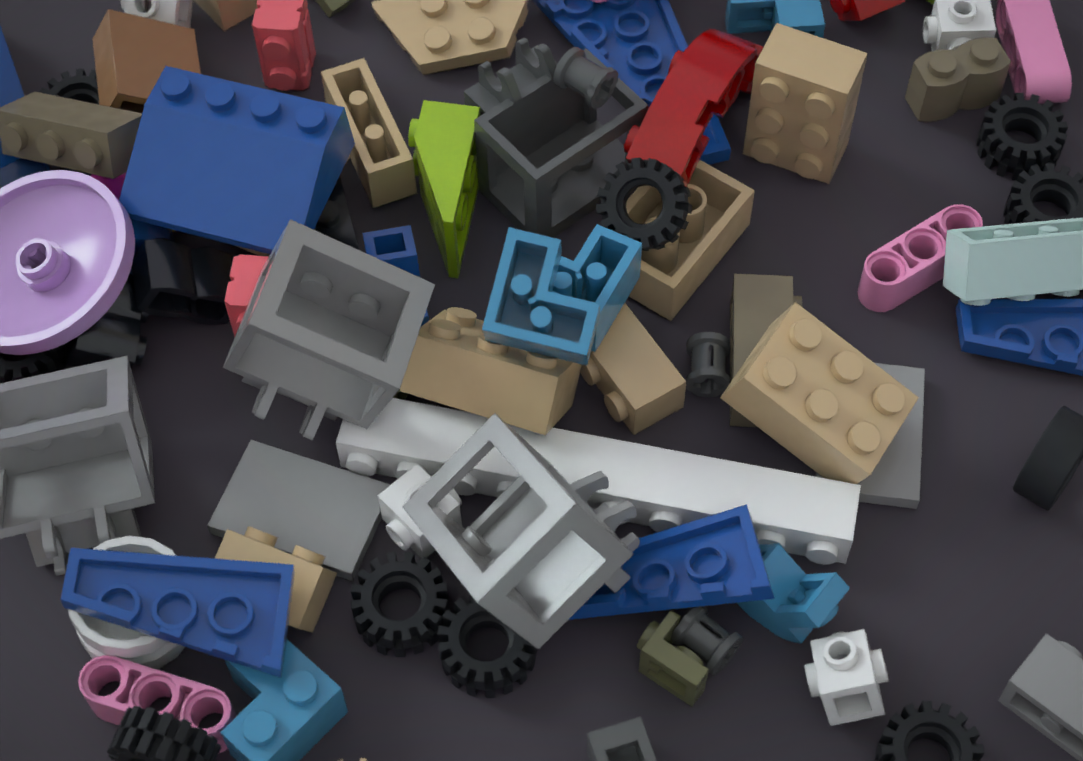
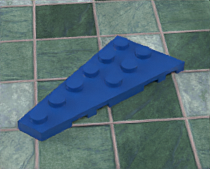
M532 0L574 47H579L582 50L586 48L606 67L615 69L618 72V78L649 105L648 109L668 75L669 66L677 50L684 52L688 47L668 0H607L600 3L592 2L591 0ZM713 115L702 134L710 139L700 158L701 161L708 165L730 160L731 147L718 116Z

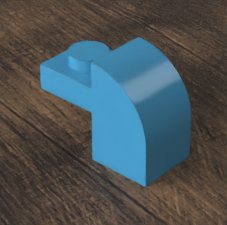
M727 0L725 24L728 34L772 32L775 24L779 23L823 38L825 21L820 0Z
M779 543L760 545L775 599L739 602L737 604L751 618L775 635L787 641L802 643L813 628H819L833 619L839 609L837 604L850 587L837 572L805 574Z

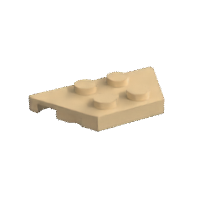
M529 0L372 1V7L379 21H383L391 31L395 41L404 51L408 52L412 62L419 71L426 75L480 64L486 61L510 58L517 41L516 33L523 26L528 14L527 3Z

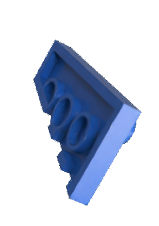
M959 299L955 311L961 351L1083 376V299H1033L1030 301L991 299L989 304L982 306L968 305Z
M747 504L639 538V546L632 552L633 555L621 566L631 578L616 593L606 584H603L568 620L775 599Z
M70 548L61 602L66 609L281 678L295 571L293 564Z

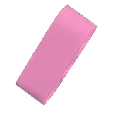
M998 0L996 5V27L1001 46L1011 60L1008 72L1014 93H1024V100L1030 101L1032 94L1040 96L1039 104H1044L1047 100L1052 103L1068 102L1072 88L1071 72L1050 0Z
M963 204L951 205L873 251L866 258L857 291L858 299L862 305L875 312H887L943 279L947 230L983 227L982 217L978 211Z
M108 655L93 658L80 671L78 678L79 689L95 715L100 719L120 725L127 708L140 706L146 710V707H150L152 702L158 698L169 697L171 698L169 705L162 711H158V713L163 714L165 711L173 714L177 720L185 719L191 722V726L194 728H199L200 721L208 714H223L222 719L217 725L208 729H202L208 732V736H213L218 740L217 743L221 745L219 753L228 749L220 732L236 717L229 698L223 691ZM120 682L119 687L112 694L98 696L101 688L107 683Z

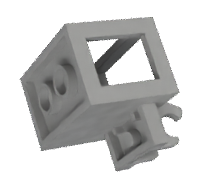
M290 219L262 268L223 368L243 376L242 382L260 389L251 412L254 413L255 417L264 420L276 393H279L308 406L299 429V433L305 438L313 440L323 416L333 421L340 417L367 429L401 387L435 284Z
M128 356L0 383V539L26 533L36 567L54 563L55 575L59 576L66 574L70 548H93L106 540L129 535L141 537L134 508L155 503L153 450Z
M495 413L402 506L474 600L537 649H540L603 584H606L616 593L631 578L621 566L633 555L632 552L640 544L639 538L633 532L622 539L614 533L623 521L636 518L637 516L636 507L629 500L613 507L603 503L596 509H592L587 503L593 493L609 487L608 478L602 471L569 484L548 460ZM496 447L520 476L470 526L464 529L436 505Z

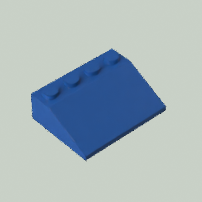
M165 66L145 102L119 201L127 210L130 219L271 254L290 219L314 230L355 145L345 107Z

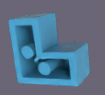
M598 224L594 227L574 261L561 256L552 291L600 304V317L591 349L594 352L598 349L640 278L642 254L641 242Z
M511 227L508 228L482 332L485 340L587 366L600 317V304L552 292L562 256L561 239Z
M287 639L281 678L225 660L233 682L253 699L220 732L230 755L236 761H300L348 713L342 688Z

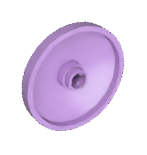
M51 170L22 177L0 188V353L26 355L59 347L92 327L118 298L128 279L135 251L134 229L123 204L99 180L80 172Z

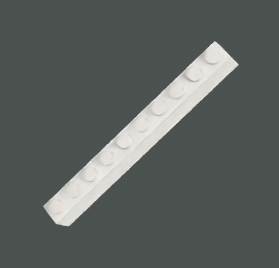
M392 398L367 429L343 419L336 440L340 465L353 473L363 476L380 474L399 479L418 463L432 477L489 418L467 411ZM509 425L548 460L569 484L602 471L608 478L609 487L593 493L587 503L592 509H596L603 503L613 507L629 500L636 507L637 516L636 518L627 519L621 524L630 522L650 526L654 531L660 532L747 504L759 545L779 543L787 553L806 556L807 559L818 564H833L835 562L846 564L853 542L861 485L558 428H552L546 435ZM494 447L453 489L459 495L479 493L498 498L520 474L499 450Z

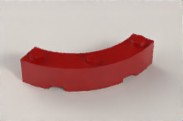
M709 29L696 37L684 52L677 50L670 63L668 75L658 90L641 125H633L627 135L624 152L628 153L626 156L628 163L632 162V158L639 157L643 160H648L649 158L658 160L677 172L684 179L683 183L687 187L710 140L709 137L702 135L713 115L723 118L727 110L737 99L740 91L751 95L755 63L764 46L716 29Z

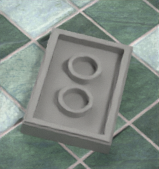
M875 363L919 398L872 474L857 483L861 485L859 502L917 509L920 501L925 368ZM815 472V477L823 478L821 475Z
M250 440L207 526L210 534L222 538L227 529L245 535L247 527H253L278 537L274 548L292 555L295 545L321 554L325 556L322 567L336 572L338 577L354 581L382 519L378 495L389 487L390 484Z

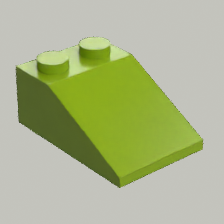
M423 100L419 119L412 118L410 122L408 145L409 147H415L413 154L415 176H419L421 197L448 276L458 278L478 193L474 120L480 116V107Z

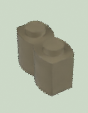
M990 37L967 41L956 50L942 49L928 52L917 58L913 63L905 99L917 120L921 122H934L946 119L955 114L959 109L974 110L989 106L993 101H997L1000 98L1011 60L998 39Z

